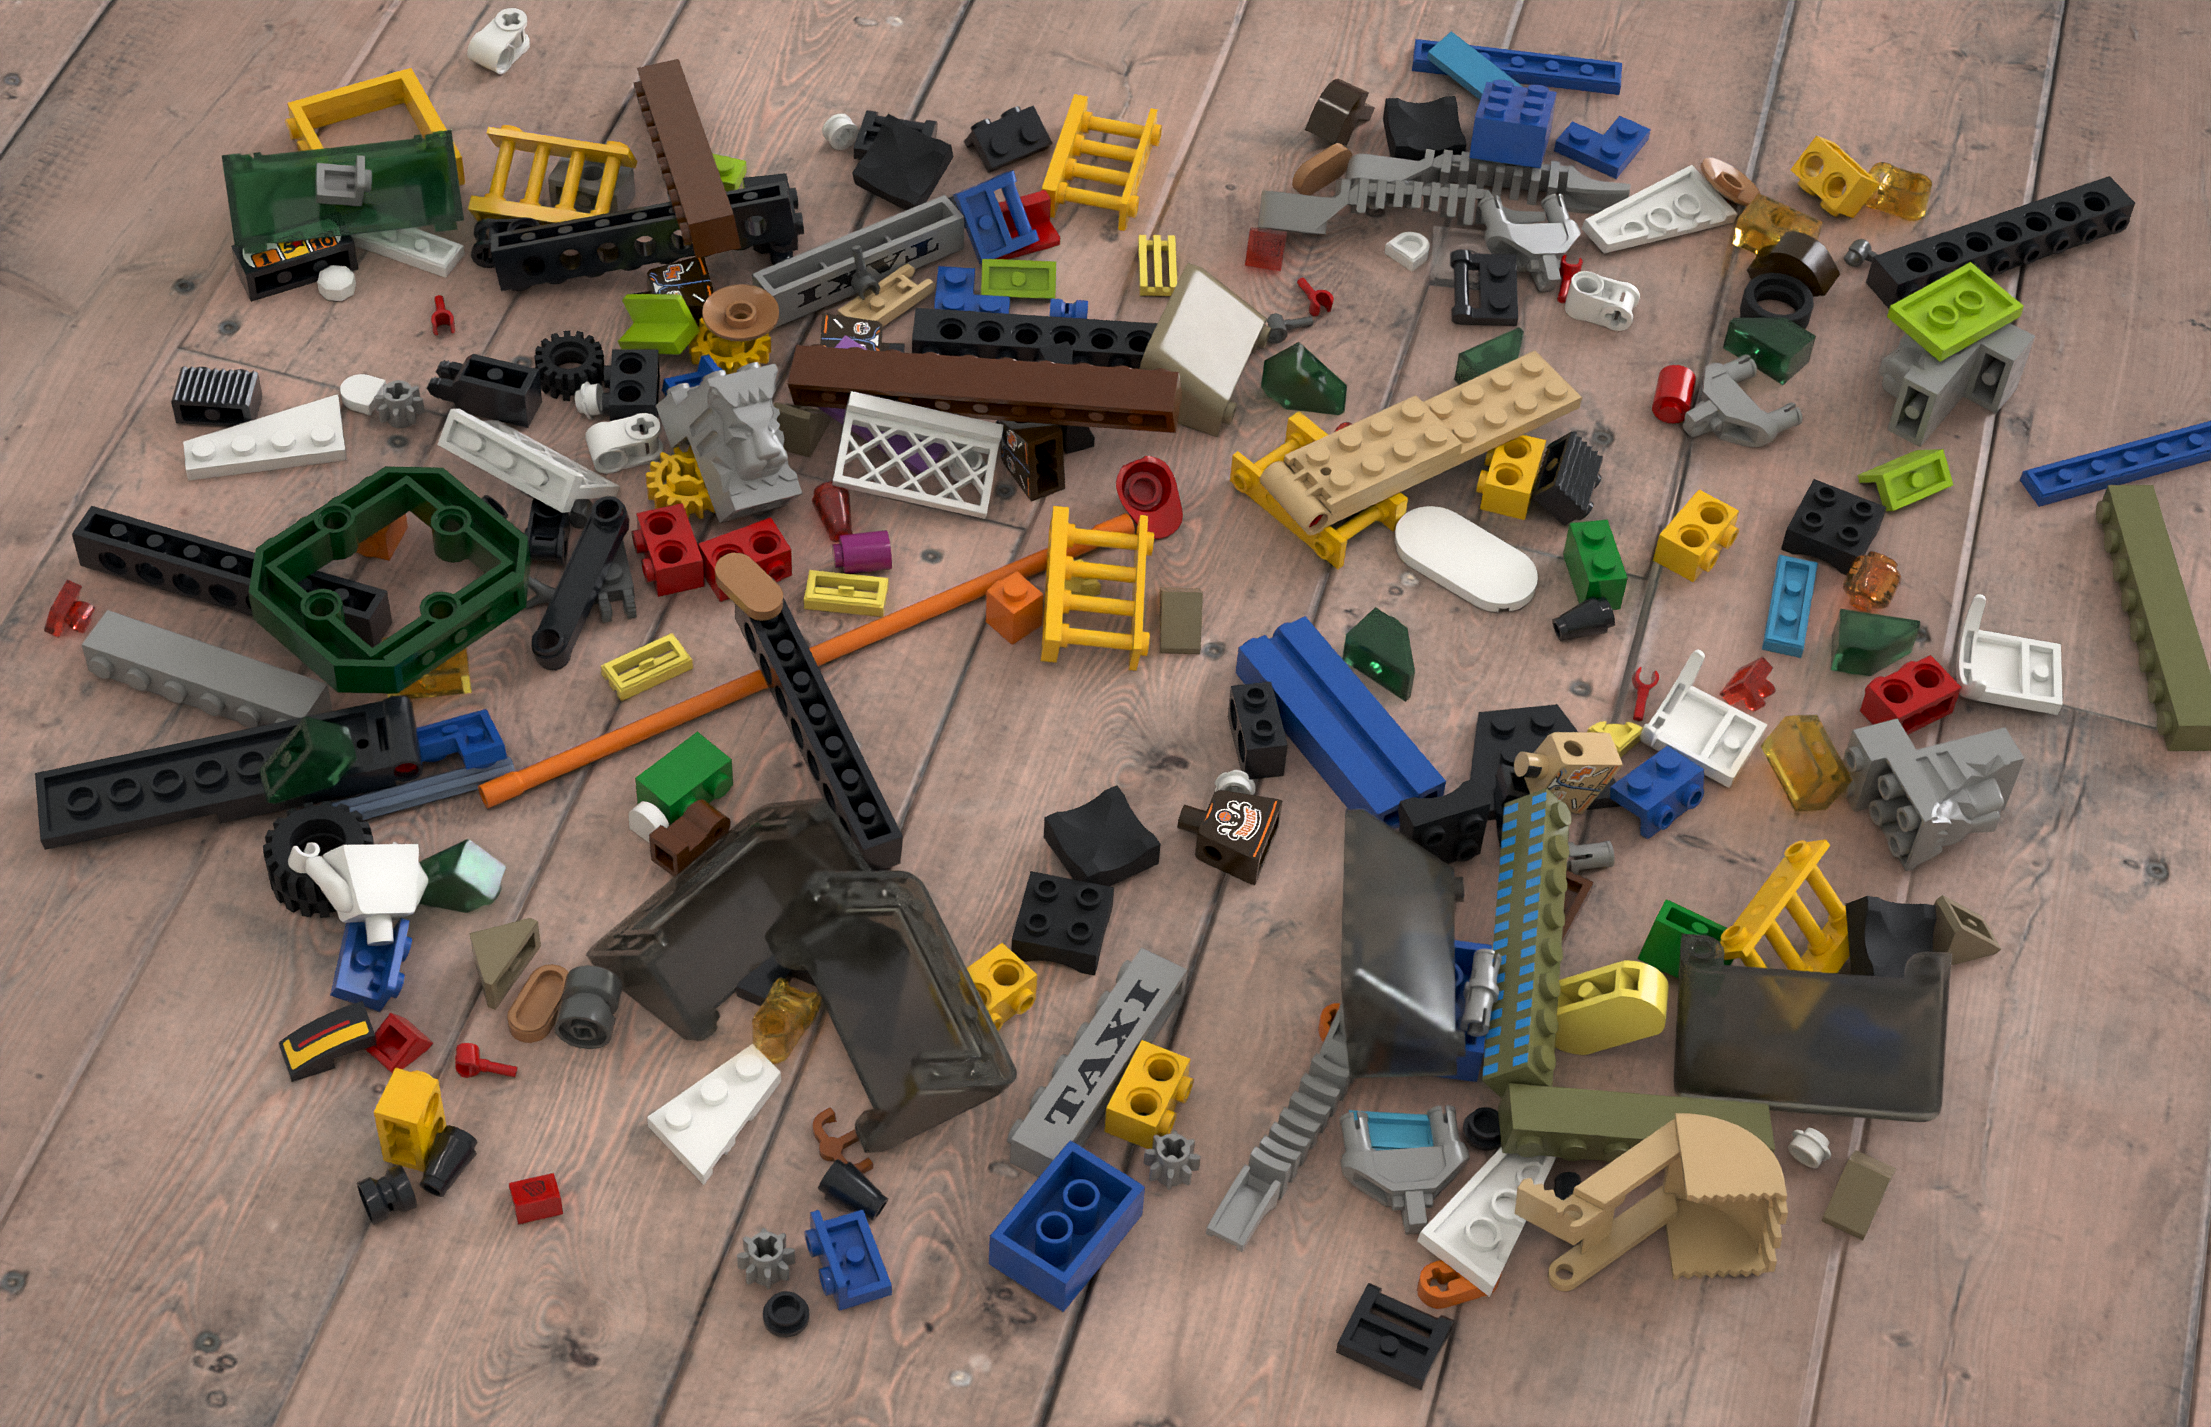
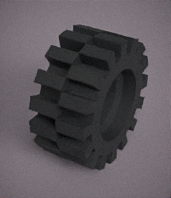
M563 331L564 337H559L557 333L551 334V342L545 338L541 341V347L537 346L535 350V368L539 369L541 389L545 394L550 391V395L554 399H557L561 394L563 395V401H570V396L575 395V392L580 390L581 385L585 382H589L591 385L600 384L603 386L604 353L599 341L595 342L594 337L591 335L584 339V334L580 331H577L575 336H571L570 331ZM566 363L581 364V366L571 369L559 367Z

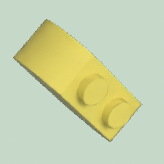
M1624 960L1559 980L1561 993L1558 997V1031L1555 1038V1048L1561 1051L1587 1055L1660 1034L1665 1027L1669 984L1663 973L1648 964Z

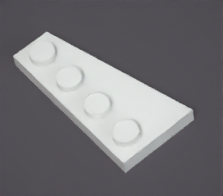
M1690 165L1585 219L1581 229L1605 254L1734 223L1738 213L1709 184L1693 165Z
M338 394L183 442L188 481L347 460Z

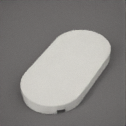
M1426 506L1407 512L1398 521L1394 542L1400 559L1411 568L1474 606L1491 612H1499V608H1509V611H1514L1527 605L1533 598L1538 574L1531 559L1518 549L1459 514L1442 507Z

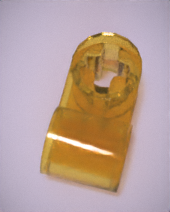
M1885 162L1876 163L1871 167L1869 174L1880 185L1866 201L1865 206L1899 216L1908 221H1917L1926 215L1933 185L1931 179L1921 173L1907 171ZM1884 172L1885 174L1881 180L1880 175ZM1878 191L1879 195L1876 199H1874V196Z
M781 977L773 983L767 998L752 1019V1044L772 1064L785 1061L805 1030L812 1025L821 1005V994L814 991L808 994L789 986L788 980Z

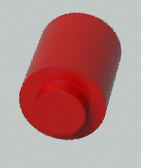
M1669 365L1660 371L1652 404V412L1659 420L1671 424L1680 423L1685 420L1686 412L1691 409L1696 384L1695 374L1690 369L1681 365Z

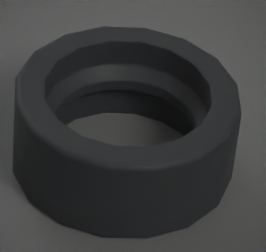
M1781 273L1762 274L1750 280L1744 290L1740 305V319L1744 326L1758 337L1781 342L1792 340L1803 334L1809 324L1814 306L1813 295L1808 286L1797 278ZM1767 299L1779 300L1791 306L1796 312L1786 315L1774 314L1763 309L1757 302Z

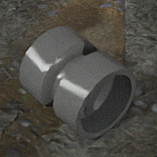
M589 965L579 966L569 971L562 993V1003L559 1006L554 1026L556 1035L562 1041L584 1049H596L608 1045L612 1038L616 1020L613 1014H615L619 1007L623 989L622 981L619 977L607 969Z

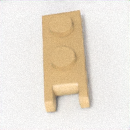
M905 264L878 282L880 286L878 295H875L869 288L863 293L865 300L858 296L838 309L837 313L840 316L879 321L882 327H884L933 293L936 283L926 279L918 285L910 280L915 273V268L910 264Z

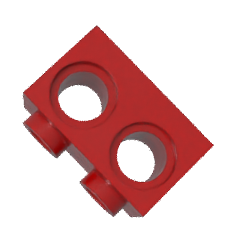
M683 503L636 513L638 529L631 531L633 545L637 554H644L645 559H641L646 583L653 582L658 597L705 587L703 559Z
M771 517L698 543L703 559L704 577L719 602L730 599L718 587L715 581L716 563L726 554L742 553L749 556L771 578H774L776 583L792 576V550Z
M1929 655L1917 662H1907L1898 671L1886 677L1879 676L1873 679L1865 688V696L1860 712L1872 725L1898 719L1907 735L1953 713L1962 687Z

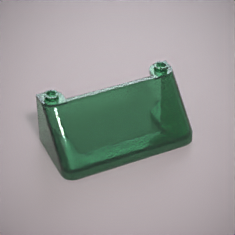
M452 130L436 131L433 134L425 135V139H422L420 134L414 135V139L263 155L261 152L253 153L254 158L250 154L241 155V153L221 155L235 247H244L245 254L268 252L267 244L434 225L435 232L458 230L457 222L464 221ZM357 155L365 156V169L372 171L371 191L364 192L361 206L316 203L315 170L317 163L355 166Z

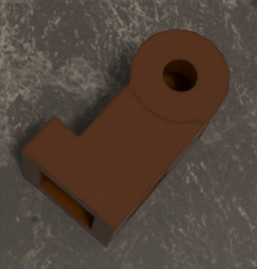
M697 800L669 827L665 828L660 825L649 834L651 860L677 880H680L707 857L725 838L731 826L730 818L705 800ZM668 854L673 857V861L668 858Z

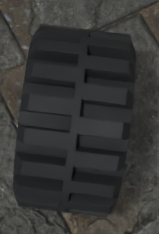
M322 801L321 805L313 806V802L303 804V809L297 810L294 807L286 811L287 817L285 819L278 817L273 823L274 830H268L265 836L266 844L263 845V854L271 889L274 891L275 898L279 903L285 902L286 909L293 913L300 909L302 916L311 918L314 913H319L320 918L330 917L331 912H336L337 910L334 909L323 891L307 873L296 872L288 865V858L293 846H298L304 853L307 843H316L320 848L318 856H321L342 845H373L374 840L368 822L363 821V816L357 810L350 812L349 806L342 803L334 807L331 801Z

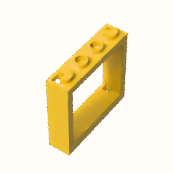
M412 68L287 103L290 118L285 119V124L289 130L290 139H297V148L303 163L308 161L310 163L309 171L314 184L317 163L332 164L314 131L315 128L402 103L405 104L434 156L372 175L371 191L364 192L361 206L325 204L326 206L332 205L336 214H339L342 220L365 214L366 211L373 212L406 202L407 197L404 183L411 180L425 181L429 175L441 172L449 189L465 184L462 156Z

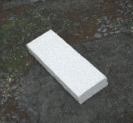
M367 211L349 232L357 247L445 278L465 255L464 245Z

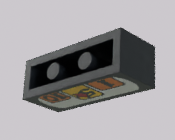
M339 214L231 246L236 273L251 302L315 283L318 280L319 272L331 265L346 266L351 271L358 270L354 241Z

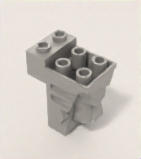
M2009 323L1939 362L1905 333L1900 339L1898 348L1882 359L1879 374L1883 377V389L1897 398L1887 430L1921 447L1962 397L1997 413L2018 388L2035 335Z
M754 362L740 367L736 373L727 375L725 370L712 372L702 378L703 381L699 386L689 387L688 383H682L669 388L666 391L667 396L656 405L671 448L691 445L719 523L785 507L803 494L796 472L788 465V455L783 447L784 434L783 431L778 429L780 424L776 421L780 412L772 402V396L776 392L775 381L778 373L776 364L760 367L758 362Z
M1894 719L1852 731L1839 773L1836 776V785L1840 795L1844 798L1846 797L1854 812L1869 808L1871 819L1876 825L1880 826L1886 836L1892 855L1898 857L1905 871L1914 870L1917 865L1940 854L1943 846L1955 844L1969 833L1994 832L2001 817L2000 812L2007 805L2025 758L2005 727L1916 750L1899 720Z

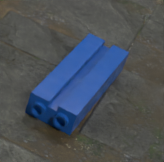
M1306 616L1291 623L1287 622L1280 625L1270 639L1263 635L1259 638L1249 639L1242 646L1238 647L1235 673L1244 684L1272 683L1284 732L1373 840L1400 827L1398 808L1401 800L1411 797L1436 798L1444 795L1446 780Z

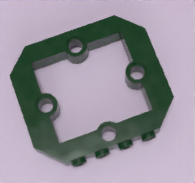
M385 466L371 476L365 477L360 483L346 492L332 498L327 504L308 516L300 518L295 524L276 536L267 539L256 548L248 591L253 619L336 692L398 694L526 608L531 565L528 536L444 468ZM410 511L432 529L434 552L439 559L451 563L468 559L485 574L455 594L441 591L427 595L419 606L420 617L372 648L346 626L342 599L338 593L328 589H318L307 593L297 583L333 560H343L351 557L357 552L359 543Z

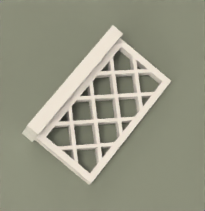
M851 391L845 409L832 486L983 519L986 518L998 447L1004 425ZM852 425L868 428L875 438L859 447L850 435ZM896 434L906 436L913 447L897 455L887 439ZM932 443L943 444L951 455L936 464L925 448ZM880 444L891 460L875 469L864 453ZM849 446L852 452L846 455ZM971 451L988 454L986 466L976 472L972 470L963 458L964 455ZM918 452L929 469L913 477L902 461ZM855 458L859 459L868 474L859 479L843 476L844 465ZM956 461L967 477L952 486L941 469ZM896 466L907 482L899 487L889 486L880 474ZM933 474L945 489L936 496L926 494L919 485V482ZM984 475V481L982 483L979 478ZM972 482L981 495L980 504L964 502L957 491Z
M450 409L437 444L562 513L571 512L575 499L602 498L605 496L616 497L620 488L619 485L498 420L481 421L461 409Z

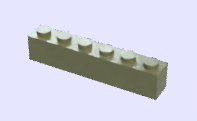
M1508 1083L1498 1105L1502 1153L1518 1154L1527 1158L1552 1156L1562 1157L1568 1161L1588 1159L1611 1163L1673 1120L1675 1113L1699 1114L1722 1119L1736 1124L1757 1136L1773 1153L1775 1145L1769 1105L1764 1103Z

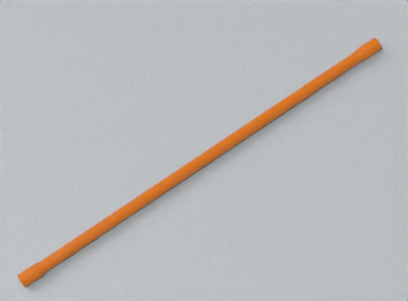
M1127 513L1097 524L1091 529L1135 534L1133 521ZM1073 544V548L1067 547L1066 556L1075 558L1099 548V546ZM1048 548L809 649L818 666L981 598L987 594V590L993 583L1001 579L1004 580L1016 571L1024 578H1028L1046 570ZM760 669L524 769L506 773L478 785L479 795L486 808L489 809L523 794L524 791L764 690L768 688V685Z

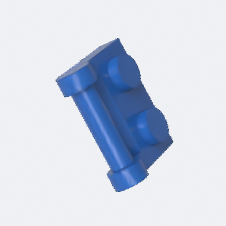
M1014 170L1002 173L992 179L953 194L958 210L964 216V225L979 264H982V259H996L1040 240L1036 229L1032 230L1015 186L1017 178ZM998 189L1002 190L1018 235L1014 238L1010 236L994 193Z

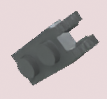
M623 540L595 600V604L599 606L602 623L612 622L611 617L613 613L610 602L623 600V609L627 619L637 617L634 585Z

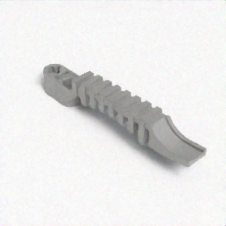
M1426 149L1425 158L1420 161L1371 154H1357L1349 159L1345 179L1351 180L1350 187L1354 184V180L1358 178L1369 179V183H1372V180L1383 179L1387 180V184H1390V181L1400 180L1405 181V185H1408V182L1418 181L1423 182V186L1430 182L1441 183V187L1444 184H1448V182L1459 184V188H1461V185L1475 184L1477 189H1484V186H1493V196H1501V190L1504 187L1510 188L1509 199L1517 201L1520 189L1528 190L1527 204L1536 205L1538 191L1546 192V197L1562 193L1564 194V203L1568 212L1597 214L1628 198L1631 184L1604 182L1591 179L1577 171L1573 165L1560 166L1559 161H1551V165L1542 164L1541 168L1473 159L1469 158L1470 152L1462 151V155H1453L1452 150L1445 149L1444 154L1435 158V150ZM1388 194L1385 196L1384 206L1388 205ZM1406 195L1403 197L1402 206L1406 205ZM1367 197V203H1370V197Z
M1358 178L1354 180V184L1350 187L1351 180L1339 179L1336 180L1335 195L1331 198L1262 191L1258 228L1326 235L1327 221L1346 205H1351V213H1365L1367 197H1370L1369 209H1384L1386 194L1389 195L1387 205L1389 208L1402 207L1404 195H1406L1405 208H1420L1421 197L1423 196V212L1438 211L1439 198H1442L1440 217L1449 218V216L1455 217L1458 198L1460 199L1457 225L1459 226L1473 224L1475 200H1477L1475 224H1485L1478 203L1483 198L1492 194L1490 190L1477 189V185L1471 184L1461 185V188H1459V184L1453 183L1444 184L1441 187V183L1435 182L1426 183V186H1423V182L1418 181L1408 182V185H1405V181L1400 180L1390 181V184H1387V180L1383 179L1372 180V183H1369V179ZM1503 206L1507 221L1513 224L1545 221L1546 212L1515 211Z
M1373 962L1361 970L1340 1004L1321 1047L1320 1054L1316 1052L1312 1058L1309 1074L1305 1072L1301 1078L1299 1091H1294L1290 1097L1288 1108L1284 1107L1280 1113L1278 1123L1274 1122L1271 1126L1269 1136L1264 1135L1260 1141L1259 1148L1257 1146L1254 1147L1250 1154L1249 1165L1243 1166L1206 1228L1207 1235L1211 1237L1214 1235L1236 1246V1250L1243 1252L1262 1219L1270 1210L1275 1209L1278 1198H1283L1287 1191L1288 1182H1293L1297 1175L1298 1166L1304 1164L1307 1159L1308 1150H1312L1317 1143L1319 1132L1323 1133L1327 1127L1329 1116L1333 1117L1337 1111L1339 1100L1343 1101L1347 1094L1349 1083L1353 1084L1357 1077L1359 1065L1364 1055L1392 1013L1399 985V975L1389 964Z

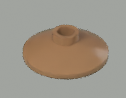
M1705 158L1702 161L1700 167L1706 180L1728 204L1732 201L1747 207H1758L1760 205L1762 195L1759 189L1742 172L1716 158Z
M735 284L718 289L707 298L702 310L703 321L706 327L720 338L739 342L751 341L768 334L776 326L779 319V306L776 299L766 290L753 285Z

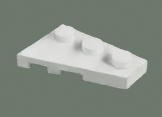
M751 1044L647 1117L648 1127L704 1185L713 1174L712 1168L723 1154L727 1155L736 1143L735 1138L745 1124L754 1119L780 1084L781 1072L754 1044Z

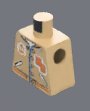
M1554 732L1545 738L1534 753L1520 752L1514 761L1515 773L1519 777H1524L1530 794L1548 788L1560 801H1563L1568 806L1570 812L1576 814H1583L1623 766L1610 733Z

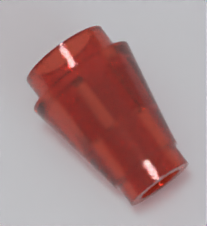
M832 481L817 486L813 491L812 505L830 540L839 542L840 535L853 534L851 529L850 492L846 488L832 485Z

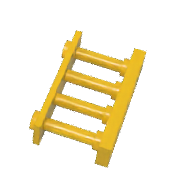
M1074 94L1041 191L1046 190L1051 198L1050 217L1055 218L1059 204L1065 205L1066 201L1119 211L1118 230L1125 231L1129 218H1135L1139 206V196H1137L1152 146H1159L1162 125L1157 124L1158 109H1150L1144 126L1095 117L1092 112L1087 111L1088 96ZM1090 130L1140 139L1138 149L1086 140L1083 133L1089 134ZM1082 154L1133 164L1130 173L1080 164L1077 163L1075 156L1081 157ZM1074 177L1124 186L1125 189L1122 197L1072 188L1066 182L1067 180L1073 181Z
M502 125L501 128L488 127L486 134L494 145L500 148L489 193L485 194L484 197L471 195L468 210L477 222L487 218L518 219L527 217L537 220L540 225L606 214L610 211L620 166L636 168L638 161L627 145L617 141H607L606 144L523 132L520 128L511 125ZM515 150L535 153L524 199H520L519 203L506 201L503 197ZM550 155L570 158L560 203L555 205V208L544 207L538 203ZM585 161L605 164L595 210H591L590 214L577 212L574 209Z
M1298 411L1288 418L1284 444L1254 464L1239 451L1232 455L1230 482L1233 483L1238 491L1249 496L1310 546L1321 559L1327 560L1336 569H1340L1344 566L1347 540L1375 521L1383 523L1394 532L1398 521L1406 514L1408 498L1400 492L1366 508L1337 529H1333L1329 525L1315 535H1308L1260 483L1261 474L1269 465L1277 461L1284 462L1286 454L1328 435Z
M1053 506L1048 536L1040 661L1057 663L1059 648H1067V644L1130 650L1129 670L1137 671L1140 656H1147L1150 639V633L1143 632L1146 556H1152L1154 545V532H1147L1148 516L1140 515L1136 534L1075 528V524L1068 523L1069 507ZM1073 544L1134 550V567L1073 561V557L1066 556L1067 547L1073 548ZM1071 577L1133 583L1132 600L1071 594V590L1064 589L1065 580L1071 581ZM1070 610L1130 616L1131 631L1130 634L1069 628V624L1062 623L1063 614H1069Z
M1826 839L1809 842L1800 840L1790 845L1784 852L1785 857L1734 924L1722 933V940L1711 953L1715 961L1740 958L1766 996V1006L1755 1019L1764 1033L1796 1030L1850 956L1846 905L1842 904L1816 865L1830 847ZM1805 879L1829 914L1828 922L1822 930L1796 893ZM1784 907L1809 942L1807 945L1808 949L1801 958L1775 920ZM1763 935H1765L1788 969L1787 977L1780 986L1754 949Z

